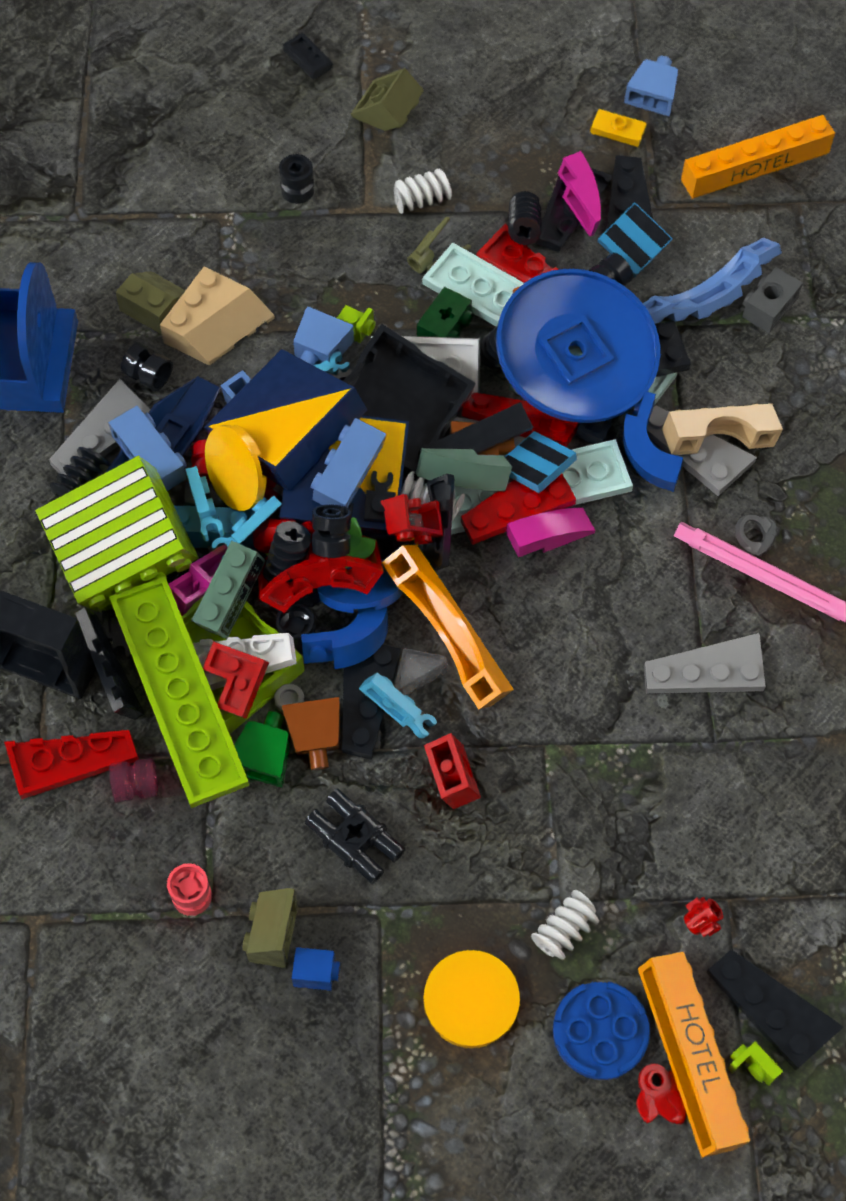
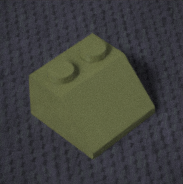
M406 68L400 69L373 80L350 115L354 119L384 131L392 128L398 129L407 122V115L418 105V99L424 90Z
M148 271L132 273L115 293L121 312L162 335L161 322L186 290L156 273Z
M285 888L259 892L258 901L252 902L249 913V921H253L251 933H245L242 950L246 951L249 962L286 968L298 911L295 889Z

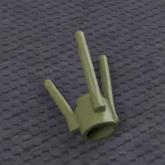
M448 216L443 219L434 231H429L418 247L407 257L408 264L416 272L422 273L424 270L428 272L436 261L433 262L435 255L429 246L449 222L450 218ZM467 244L462 248L465 250L471 249V245Z

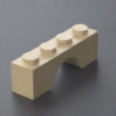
M773 404L669 411L662 428L669 450L673 455L698 453L704 438L713 434H726L735 437L744 443L748 449L774 447L783 430Z

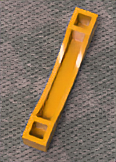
M403 545L382 561L383 566L396 586L416 604L440 635L455 662L463 687L478 709L493 706L514 690L418 545Z

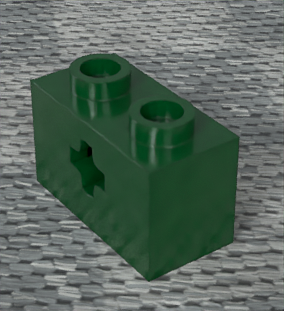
M444 286L417 323L416 337L459 338L462 328L464 326L468 327L473 319L472 300Z

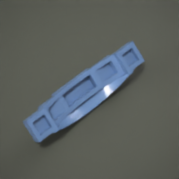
M763 237L751 245L742 247L723 268L698 286L673 296L661 297L654 295L644 302L643 305L648 310L655 324L663 321L665 317L675 322L686 319L688 315L698 319L707 318L712 312L731 305L734 300L743 296L741 286L750 284L753 279L762 275L760 265L767 264L772 258L782 254L780 244Z

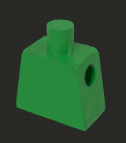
M268 711L263 724L248 721L234 744L247 778L281 788L284 784L291 745L290 733L281 729L285 719L282 714Z

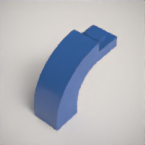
M645 391L643 399L635 405L633 415L626 414L623 431L624 450L631 466L643 479L657 487L674 492L681 471L683 457L661 451L649 439L647 426L655 404L656 394Z
M374 607L358 609L355 620L340 630L301 634L304 664L334 661V669H340L358 664L372 656L382 646L388 634L387 607L375 610Z

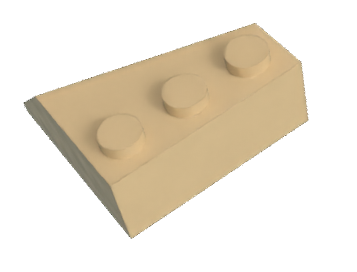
M203 267L161 322L160 328L164 344L207 365H211L235 347L234 344L243 337H249L254 334L256 328L261 324L272 321L275 315L250 288Z

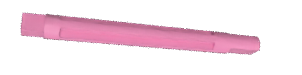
M683 522L679 524L674 537L688 543L689 546L838 621L846 622L845 601L699 528L696 529Z

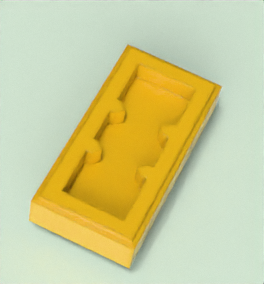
M598 109L590 133L639 147L647 122Z

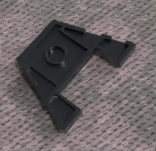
M445 474L427 482L430 502L436 500L440 504L443 535L434 537L431 543L418 545L434 571L449 566L455 482L454 475ZM411 519L410 525L414 526L413 519ZM396 536L394 541L377 539L383 549L381 554L384 559L388 558L403 545H417L414 540L399 542Z

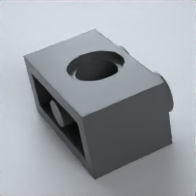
M775 267L769 275H763L757 285L758 289L755 292L750 291L744 299L743 305L745 309L742 317L770 333L798 299L803 283Z

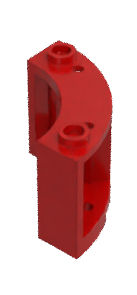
M376 541L373 553L365 559L352 556L339 558L317 556L312 552L311 543L305 561L284 570L270 582L263 576V566L258 576L259 599L286 613L296 601L312 593L314 588L331 585L332 588H348L368 595L384 572L378 543Z

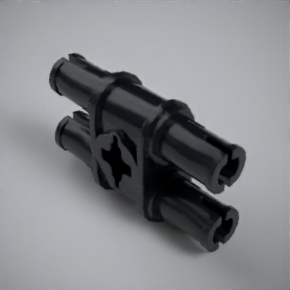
M337 788L328 796L326 803L344 818V821L340 825L335 826L315 809L308 815L305 824L323 839L322 843L326 849H330L344 861L346 867H354L371 884H374L381 878L384 869L366 854V850L370 846H376L395 863L404 854L406 848L387 832L386 824L380 823L366 811L364 805H356ZM350 833H352L353 835H357L358 833H360L361 838L359 839L355 836L352 839H350Z

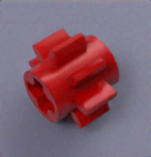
M697 897L685 905L689 912L684 915V922L693 934L699 935L701 933L703 937L711 936L722 929L718 922L723 919V912L713 899L706 900L704 897L700 899Z

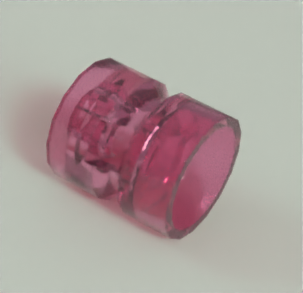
M153 758L136 760L134 765H130L127 761L110 764V782L115 803L131 801L135 795H138L141 799L158 797L157 773Z

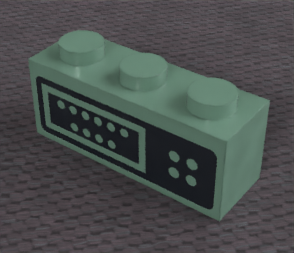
M231 540L192 621L202 629L227 639L266 560L257 551Z

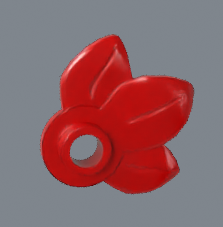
M659 1064L645 1066L640 1071L638 1077L641 1091L637 1097L636 1106L639 1115L645 1123L653 1121L659 1114L671 1123L683 1124L687 1113L673 1072L667 1071L665 1067ZM653 1074H656L660 1079L658 1086L653 1085L651 1081Z

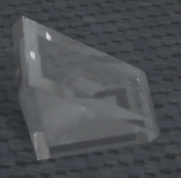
M403 648L394 687L403 695L408 696L447 673L448 660L443 655Z

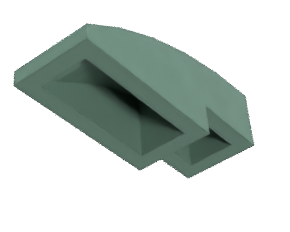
M422 448L415 474L428 480H433L445 474H452L455 478L454 486L486 491H505L512 466L503 455H477L473 449Z

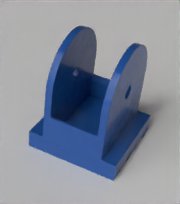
M30 262L27 264L22 275L20 289L0 288V410L64 413L78 319L75 309L57 308L46 269L40 262Z

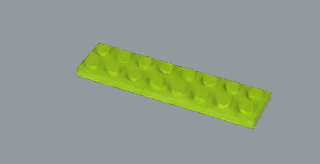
M163 576L133 587L118 595L109 596L190 807L194 808L250 786L166 577Z

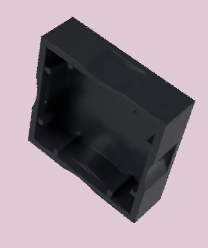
M382 323L360 354L354 370L343 380L355 387L365 404L367 411L363 416L409 421L403 476L406 478L411 471L416 473L420 457L419 449L444 437L451 426V421L456 419L476 385L475 382L445 363L427 356L415 344Z
M0 590V669L81 699L96 671V667L78 619Z

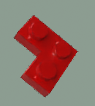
M213 641L203 670L227 679L217 704L219 709L247 719L269 662Z

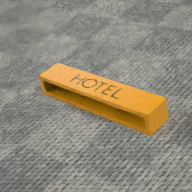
M823 114L686 159L681 181L693 199L829 154L835 132Z
M684 952L650 958L638 968L700 1155L704 1158L736 1150L750 1142L748 1126L740 1113L736 1092L731 1087L725 1070V1061L719 1053L713 1027L709 1023L703 1007V998L698 992L693 979L692 967L687 962Z

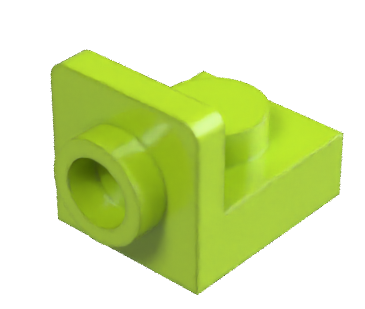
M345 305L337 319L353 325L354 341L360 344L366 335H371L376 321H374V310L369 307L365 313H362Z
M756 1042L748 1048L742 1044L730 1056L733 1062L728 1067V1070L731 1073H734L746 1061L750 1065L748 1070L752 1076L761 1083L764 1081L768 1086L783 1072Z

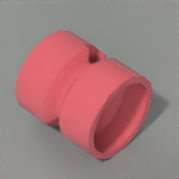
M182 864L170 873L167 879V889L174 907L180 913L187 916L203 913L212 901V890L205 871L195 864Z

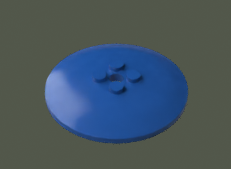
M560 269L533 277L511 295L502 310L497 325V355L509 383L533 407L561 420L594 423L622 415L641 401L645 391L648 392L658 372L660 341L655 323L648 310L625 286L596 272L582 269ZM569 347H579L582 351V355H573L569 351Z

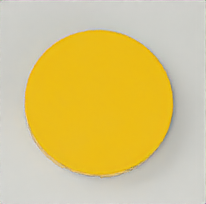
M222 425L210 432L205 445V462L210 481L221 500L234 510L245 511L253 508L263 499L267 479L265 475H262L258 458L261 452L257 444L238 425Z
M467 950L451 954L434 967L426 981L424 1009L432 1027L440 1034V1037L459 1047L480 1048L500 1039L513 1026L519 1010L520 993L513 973L500 959L486 952Z

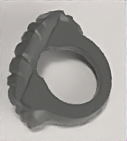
M748 514L737 521L735 535L745 552L755 557H760L762 554H766L767 550H770L771 546H773V542L776 541L777 525L770 518ZM747 521H754L759 525L763 533L761 542H752L747 539L744 534V524Z

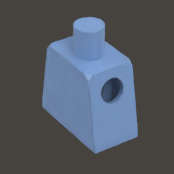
M660 56L656 62L648 59L644 60L627 84L624 104L670 116L678 69L671 66L670 58Z
M307 306L293 342L295 356L311 365L320 364L326 360L330 362L332 354L341 352L343 355L353 343V325Z

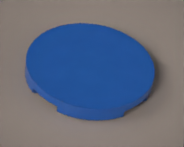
M384 566L383 574L368 595L348 588H332L331 585L317 588L319 598L325 605L347 613H354V609L374 607L375 610L385 608L398 600L403 591L396 586Z
M594 982L577 986L560 1002L553 1022V1038L559 1055L575 1072L591 1079L610 1080L627 1074L638 1065L649 1044L650 1028L646 1010L632 992L616 983Z

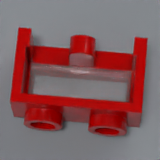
M406 494L380 501L385 508L386 531L388 535L396 536L397 541L414 540L415 544L422 545L431 543L432 538L443 535L439 501L435 500L421 504L420 498L408 500Z

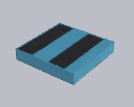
M634 203L597 241L610 254H620L628 262L633 276L636 277L673 238Z
M535 431L505 456L512 466L509 477L538 493L542 492L577 460L576 452Z

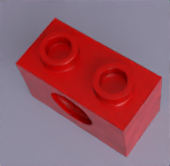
M452 733L424 745L441 799L452 809H456L481 798L464 746Z

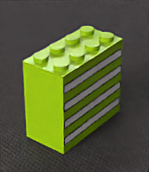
M139 455L35 510L78 604L96 612L113 608L109 596L118 595L138 585L163 576L166 577L174 571H185L190 568V564L193 561L199 559L157 469Z

